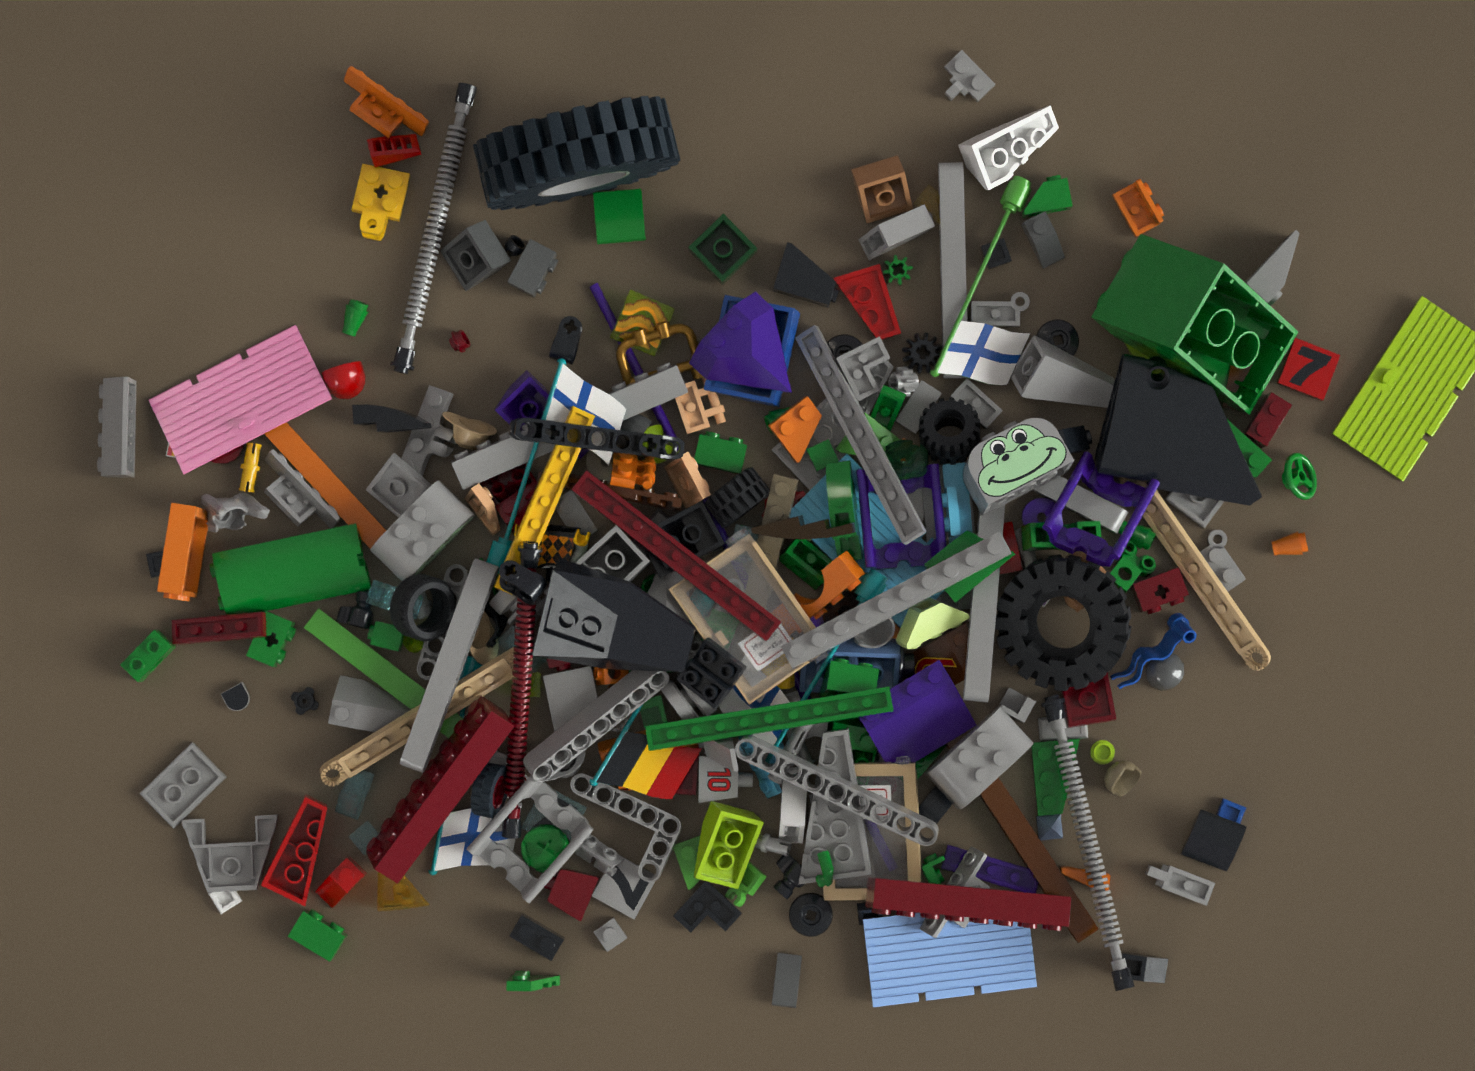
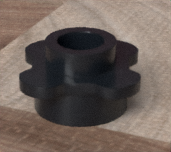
M307 687L299 693L293 692L291 695V700L294 701L296 706L295 711L299 715H303L308 710H317L319 707V703L314 698V689L311 687Z

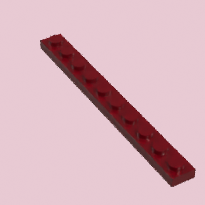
M587 470L571 489L572 492L617 525L765 642L781 624L779 619Z

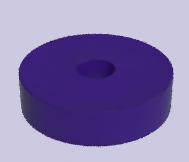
M1036 498L1027 503L1021 515L1023 526L1029 523H1041L1037 520L1039 513L1045 515L1046 521L1055 503L1047 498Z

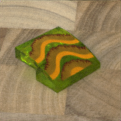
M630 289L610 338L622 342L633 337L631 332L640 328H645L646 332L656 330L655 324L663 321L670 322L675 308ZM662 339L651 341L645 345L634 346L633 348L655 356Z

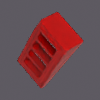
M416 134L367 139L370 156L375 168L422 155ZM411 143L412 148H407L406 144Z

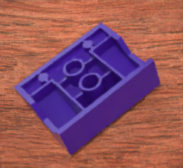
M940 660L890 689L894 712L857 717L873 741L883 761L896 764L915 763L977 726Z

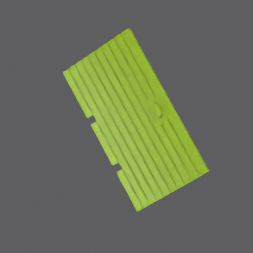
M1420 296L1332 434L1404 482L1428 445V442L1422 439L1424 434L1426 433L1433 437L1459 397L1452 391L1455 387L1463 391L1475 372V331L1425 297Z

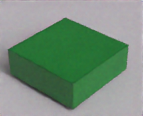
M829 439L806 449L816 472L826 468V463L839 462Z

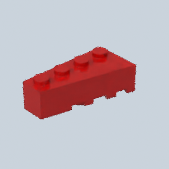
M305 794L261 881V886L306 906L328 808L327 804Z

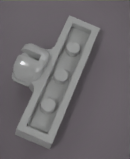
M431 385L428 387L418 413L419 417L431 423V428L412 430L401 458L422 477L431 455L448 457L454 449L445 445V441L456 444L453 438V430L443 426L445 418L442 415L443 412L448 411L454 394Z

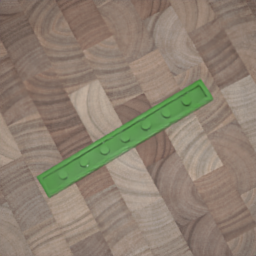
M317 609L304 626L307 631L408 708L413 709L421 704L426 689L321 609ZM455 713L444 720L440 732L450 738L457 722L464 718Z

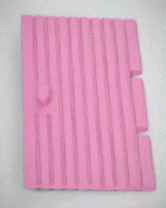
M296 325L247 349L248 358L243 360L239 353L196 375L199 383L193 385L191 380L188 379L148 400L183 474L332 399Z

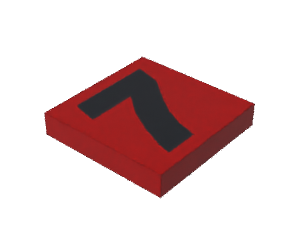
M1295 338L1277 384L1323 401L1341 355Z

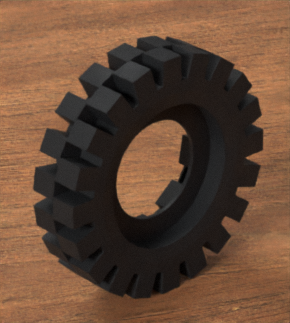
M1061 554L1051 555L1045 560L1040 558L1030 563L1028 567L1023 568L1010 581L998 601L997 610L999 611L996 616L995 629L999 630V635L996 639L999 648H1005L1007 652L1004 658L1011 667L1016 664L1020 668L1017 672L1026 680L1029 677L1036 679L1035 685L1045 689L1049 685H1053L1056 691H1067L1069 687H1074L1077 690L1087 687L1090 682L1096 683L1108 671L1112 670L1127 647L1126 643L1130 638L1132 627L1129 626V621L1132 618L1130 606L1125 605L1124 601L1127 596L1122 587L1117 588L1114 584L1116 579L1108 571L1105 574L1099 570L1100 565L1090 561L1088 563L1082 562V557L1069 555L1067 558H1062ZM1058 596L1070 597L1080 602L1086 609L1090 619V628L1086 638L1080 644L1071 648H1059L1048 643L1040 634L1037 625L1038 612L1041 606L1051 598Z

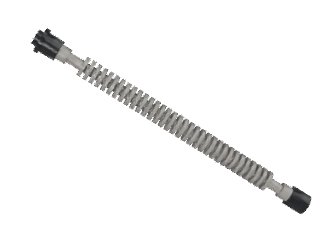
M458 83L454 101L456 102L454 111L456 117L454 125H448V129L451 131H447L446 135L449 137H446L445 141L448 143H444V148L446 149H443L442 153L445 155H441V160L443 161H440L439 165L441 167L438 168V172L442 174H437V178L441 180L435 181V184L439 186H434V190L438 192H433L432 194L436 198H431V202L435 204H430L429 208L433 210H429L428 214L432 216H427V220L430 222H426L425 226L429 228H424V232L427 234H423L422 238L425 240L421 241V245L425 247L421 246L419 249L424 253L418 254V257L422 259H417V263L421 265H416L415 269L420 271H414V275L418 277H413L412 281L417 283L411 284V287L415 289H410L409 292L414 294V296H408V299L412 300V302L407 301V305L411 306V308L406 307L405 309L410 314L405 313L404 318L408 320H403L402 322L407 325L404 338H401L400 346L396 349L394 361L390 363L391 366H394V371L398 373L408 374L409 370L414 371V366L412 365L415 351H413L415 341L413 339L416 327L421 328L422 326L418 321L423 322V317L419 315L424 316L425 312L420 309H426V305L422 303H427L428 300L423 297L429 296V293L425 291H430V287L426 285L432 284V281L427 279H433V275L429 273H434L435 269L431 267H436V263L432 262V260L437 261L438 257L434 255H438L439 251L436 249H440V244L436 242L441 243L442 239L438 236L442 237L443 232L439 230L443 231L445 228L440 224H446V220L442 218H447V214L443 212L449 211V208L445 206H450V202L446 200H451L452 198L448 194H453V190L449 188H454L455 184L451 182L456 181V178L453 176H457V171L454 170L459 168L456 164H460V159L457 158H461L462 154L459 152L463 151L461 146H464V141L462 140L466 138L464 134L467 133V129L463 128L465 117L469 115L470 107H473L477 91L476 86L466 83Z
M1059 695L1044 698L1045 703H1042L1041 707L1045 709L1048 723H1051L1052 731L1056 733L1058 745H1055L1054 749H1060V751L1055 752L1056 756L1061 755V757L1057 758V761H1063V763L1059 764V768H1064L1060 773L1066 774V776L1062 777V780H1068L1063 785L1064 787L1069 786V788L1065 789V793L1071 792L1066 797L1067 799L1072 798L1071 801H1068L1069 805L1074 804L1073 807H1070V811H1075L1071 816L1077 817V819L1073 820V824H1079L1074 826L1075 830L1080 829V831L1076 832V836H1082L1077 838L1078 842L1083 841V844H1079V848H1085V850L1080 852L1081 854H1086V856L1082 857V860H1088V862L1083 864L1084 867L1089 866L1088 869H1085V872H1091V875H1087V879L1092 878L1093 881L1088 882V884L1094 885V887L1090 888V892H1096L1091 894L1092 898L1097 897V900H1093V904H1099V906L1094 908L1101 911L1096 913V916H1102V918L1097 920L1098 923H1104L1099 925V928H1105V931H1101V935H1107L1102 940H1108V943L1104 944L1105 948L1110 947L1113 959L1111 961L1113 969L1111 974L1115 991L1132 988L1135 986L1130 968H1127L1126 960L1122 958L1119 944L1124 942L1117 939L1122 937V934H1116L1117 931L1121 930L1120 927H1114L1119 925L1118 921L1113 922L1117 915H1111V913L1116 912L1115 909H1110L1111 906H1114V903H1108L1109 900H1113L1112 896L1107 897V894H1110L1111 891H1105L1109 884L1103 883L1108 881L1107 877L1102 878V876L1106 875V871H1100L1105 869L1104 865L1099 866V863H1103V859H1097V857L1102 856L1101 853H1096V851L1100 850V847H1094V845L1099 843L1098 840H1092L1097 838V835H1091L1092 832H1095V828H1089L1094 823L1088 822V820L1092 819V816H1086V814L1091 813L1090 809L1085 810V808L1089 807V804H1083V802L1087 801V797L1082 798V795H1086V792H1080V789H1084V785L1078 784L1083 782L1082 778L1077 779V777L1081 776V772H1075L1080 770L1079 766L1074 767V765L1078 764V760H1072L1077 758L1076 754H1071L1075 752V748H1069L1074 744L1073 742H1068L1065 733L1067 728L1064 719L1067 717L1063 705L1065 699H1059Z

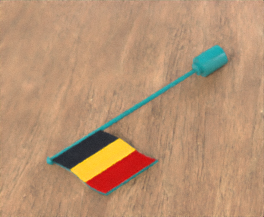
M695 589L690 597V600L702 617L708 616L715 602L698 589ZM642 704L632 713L593 780L590 779L589 782L592 786H597L598 783L622 786L650 797L672 799L702 748L679 746L649 751L645 734L627 732L643 706Z

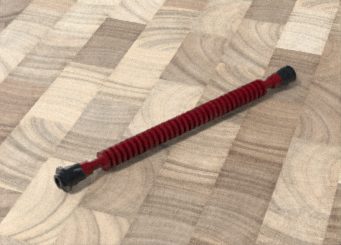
M524 541L523 545L518 546L520 565L536 572L543 548L538 546V542ZM518 597V609H516L518 614L516 615V620L518 621L515 622L517 627L515 628L516 634L514 636L517 640H514V645L516 646H514V665L512 667L515 671H512V676H514L512 677V696L510 697L512 701L510 702V707L512 708H510L511 714L509 715L515 727L508 735V738H510L507 742L509 745L507 746L508 758H506V762L508 764H506V769L508 770L505 773L507 776L505 777L504 793L509 795V799L525 782L523 759L527 751L526 739L528 735L526 733H528V708H530L528 703L530 702V697L528 696L531 694L529 690L531 689L530 677H532V672L530 671H532L531 665L533 660L531 659L533 658L532 652L534 649L531 646H534V641L532 640H534L533 634L535 633L533 628L535 627V622L532 621L536 619L533 616L536 614V603L534 602L532 605L526 604ZM518 805L503 821L502 837L511 839L521 837V816Z

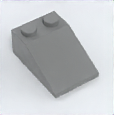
M1297 230L1292 232L1245 282L1270 306L1283 294L1280 290L1285 285L1299 237Z

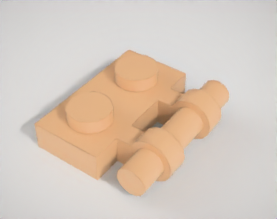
M702 378L703 384L705 385L706 379ZM695 380L685 383L688 393L676 397L675 400L687 435L709 428V417L714 416L717 425L726 422L724 416L726 411L724 405L720 404L717 393L706 391L704 388L698 389ZM706 395L711 405V408L707 410L704 409L701 397Z

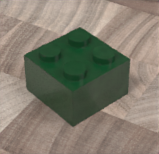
M724 213L688 247L689 252L721 285L727 282L757 253V247Z

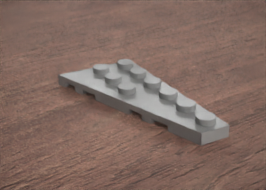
M849 729L824 731L818 766L857 784ZM818 775L816 776L815 785L821 783ZM831 786V792L834 795L838 796L844 793L841 786ZM813 794L799 884L816 882V876L822 874L817 854L823 851H829L834 867L833 880L871 875L872 870L863 817ZM859 795L853 797V802L857 806H861Z

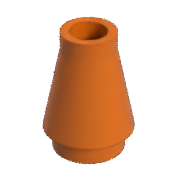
M1297 531L1278 540L1271 541L1274 556L1303 555L1302 552L1308 551L1305 532L1298 533Z

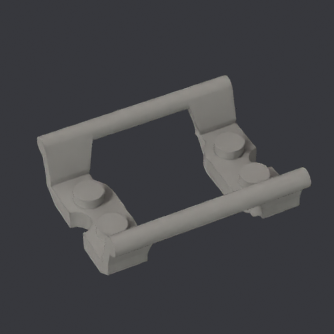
M531 775L467 847V850L472 855L480 856L494 869L499 866L505 868L507 871L505 879L520 891L522 898L529 904L594 830L590 826L589 821L571 804L561 806L557 801L559 794L547 783L536 782ZM530 797L534 800L538 811L560 829H568L571 832V842L538 879L530 872L526 862L507 845L496 843L490 838L521 800Z

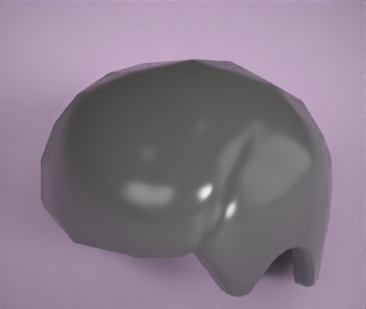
M1173 653L1164 660H1151L1145 670L1147 681L1153 688L1160 691L1173 689L1183 679L1184 663L1178 655Z

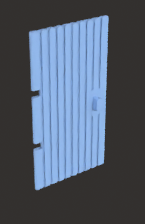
M915 913V917L893 915L862 919L873 1007L919 1002L918 993L924 992L926 1001L975 995L974 986H980L981 994L1037 987L1030 928L1018 927V922H1013V926H1002L993 924V920L989 919L988 924L969 922L964 929L953 921L947 920L938 937L934 938L920 930L925 919L920 917L921 913Z

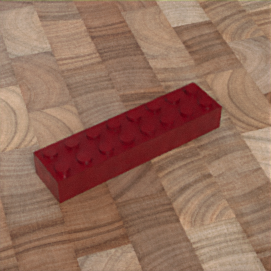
M482 695L478 700H474L471 703L467 715L463 720L457 722L450 738L442 742L439 753L434 759L429 760L425 772L412 783L410 792L405 799L402 798L397 803L396 811L391 818H387L383 822L381 831L376 838L373 837L369 841L366 854L376 871L397 884L400 882L515 727L502 708Z
M868 877L865 907L872 908L871 913L890 915L891 910H896V915L915 917V912L921 913L920 917L928 919H939L940 915H945L944 920L964 922V917H969V922L988 924V920L991 919L993 924L1013 926V922H1018V927L1037 929V924H1042L1041 929L1061 931L1062 926L1069 927L1072 897Z

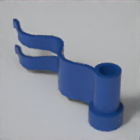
M1175 613L1169 617L1167 622L1169 630L1158 645L1136 649L1128 669L1110 676L1114 680L1131 675L1137 665L1134 677L1118 684L1119 689L1138 682L1146 662L1168 658L1173 653L1176 645L1182 640L1185 643L1195 641L1197 634L1183 614Z

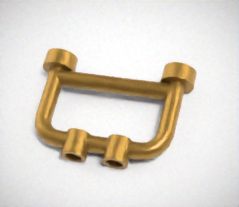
M663 321L655 324L656 330L646 332L645 328L632 331L633 337L622 341L616 351V359L623 382L625 381L626 385L635 382L626 359V351L629 348L682 333L687 338L691 355L693 356L699 345L693 329L685 324L670 325L669 321ZM690 360L676 364L680 373L691 370L694 379L703 378L689 364ZM654 370V371L648 372V375H651V374H653V373H655V372H658V371H657V370Z

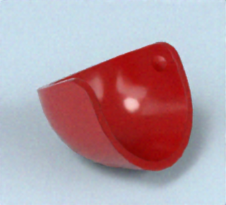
M361 361L342 364L321 373L328 391L340 399H351L357 396L365 385L366 376Z

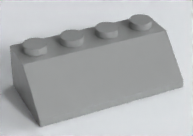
M130 377L103 378V384L99 386V398L103 399V409L100 408L98 413L99 423H102V433L98 434V447H102V455L98 457L97 469L103 477L135 478L137 381Z

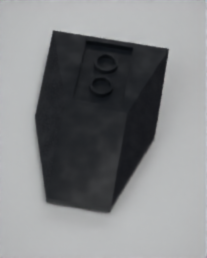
M561 559L552 572L532 656L612 670L684 672L696 627L632 582Z

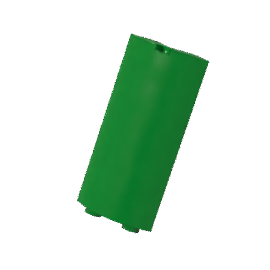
M356 523L212 553L213 563L209 564L211 576L216 578L220 593L218 605L220 611L225 610L226 615L265 612L371 589L369 568L364 558L361 535Z

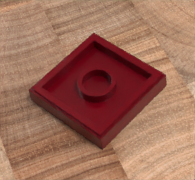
M1108 672L1102 679L1096 683L1090 682L1085 688L1075 690L1074 687H1069L1067 691H1061L1062 698L1065 699L1063 705L1068 728L1116 721Z

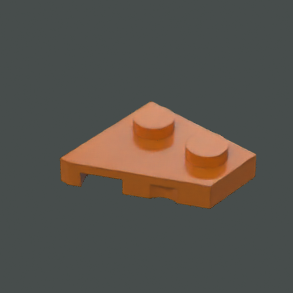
M805 396L770 423L768 427L793 461L799 463L822 415L810 398Z

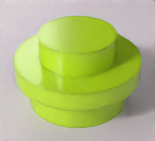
M1099 740L1092 745L1090 755L1094 762L1108 764L1114 758L1115 749L1110 742Z

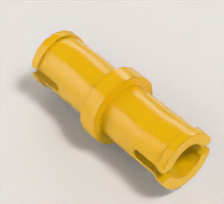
M246 443L244 463H241L240 467L243 469L240 491L246 492L247 482L249 481L247 491L255 492L257 471H260L258 463L262 444L255 443L254 453H252L253 443Z

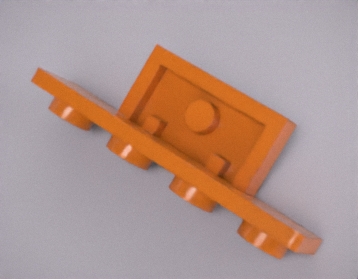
M353 66L347 69L344 82L361 93L349 109L352 113L388 138L402 123L418 135L423 136L429 121L421 113L416 112L406 105L403 100L389 93L382 85L372 81L362 71L357 70Z

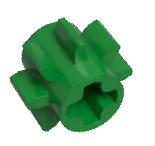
M894 255L892 263L885 261V265L889 269L882 273L883 275H889V284L894 280L901 286L903 278L910 280L911 277L906 273L912 270L913 266L905 264L907 257L901 261ZM898 265L902 266L901 272L903 273V275L899 273L897 274V276H895L893 274L894 269L892 268V266L895 268L898 267Z

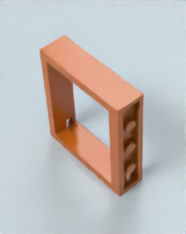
M171 503L157 592L164 593L163 598L190 601V597L197 598L208 532V510L196 506Z

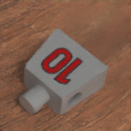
M699 756L698 803L738 797V787H753V772L732 771L707 756Z

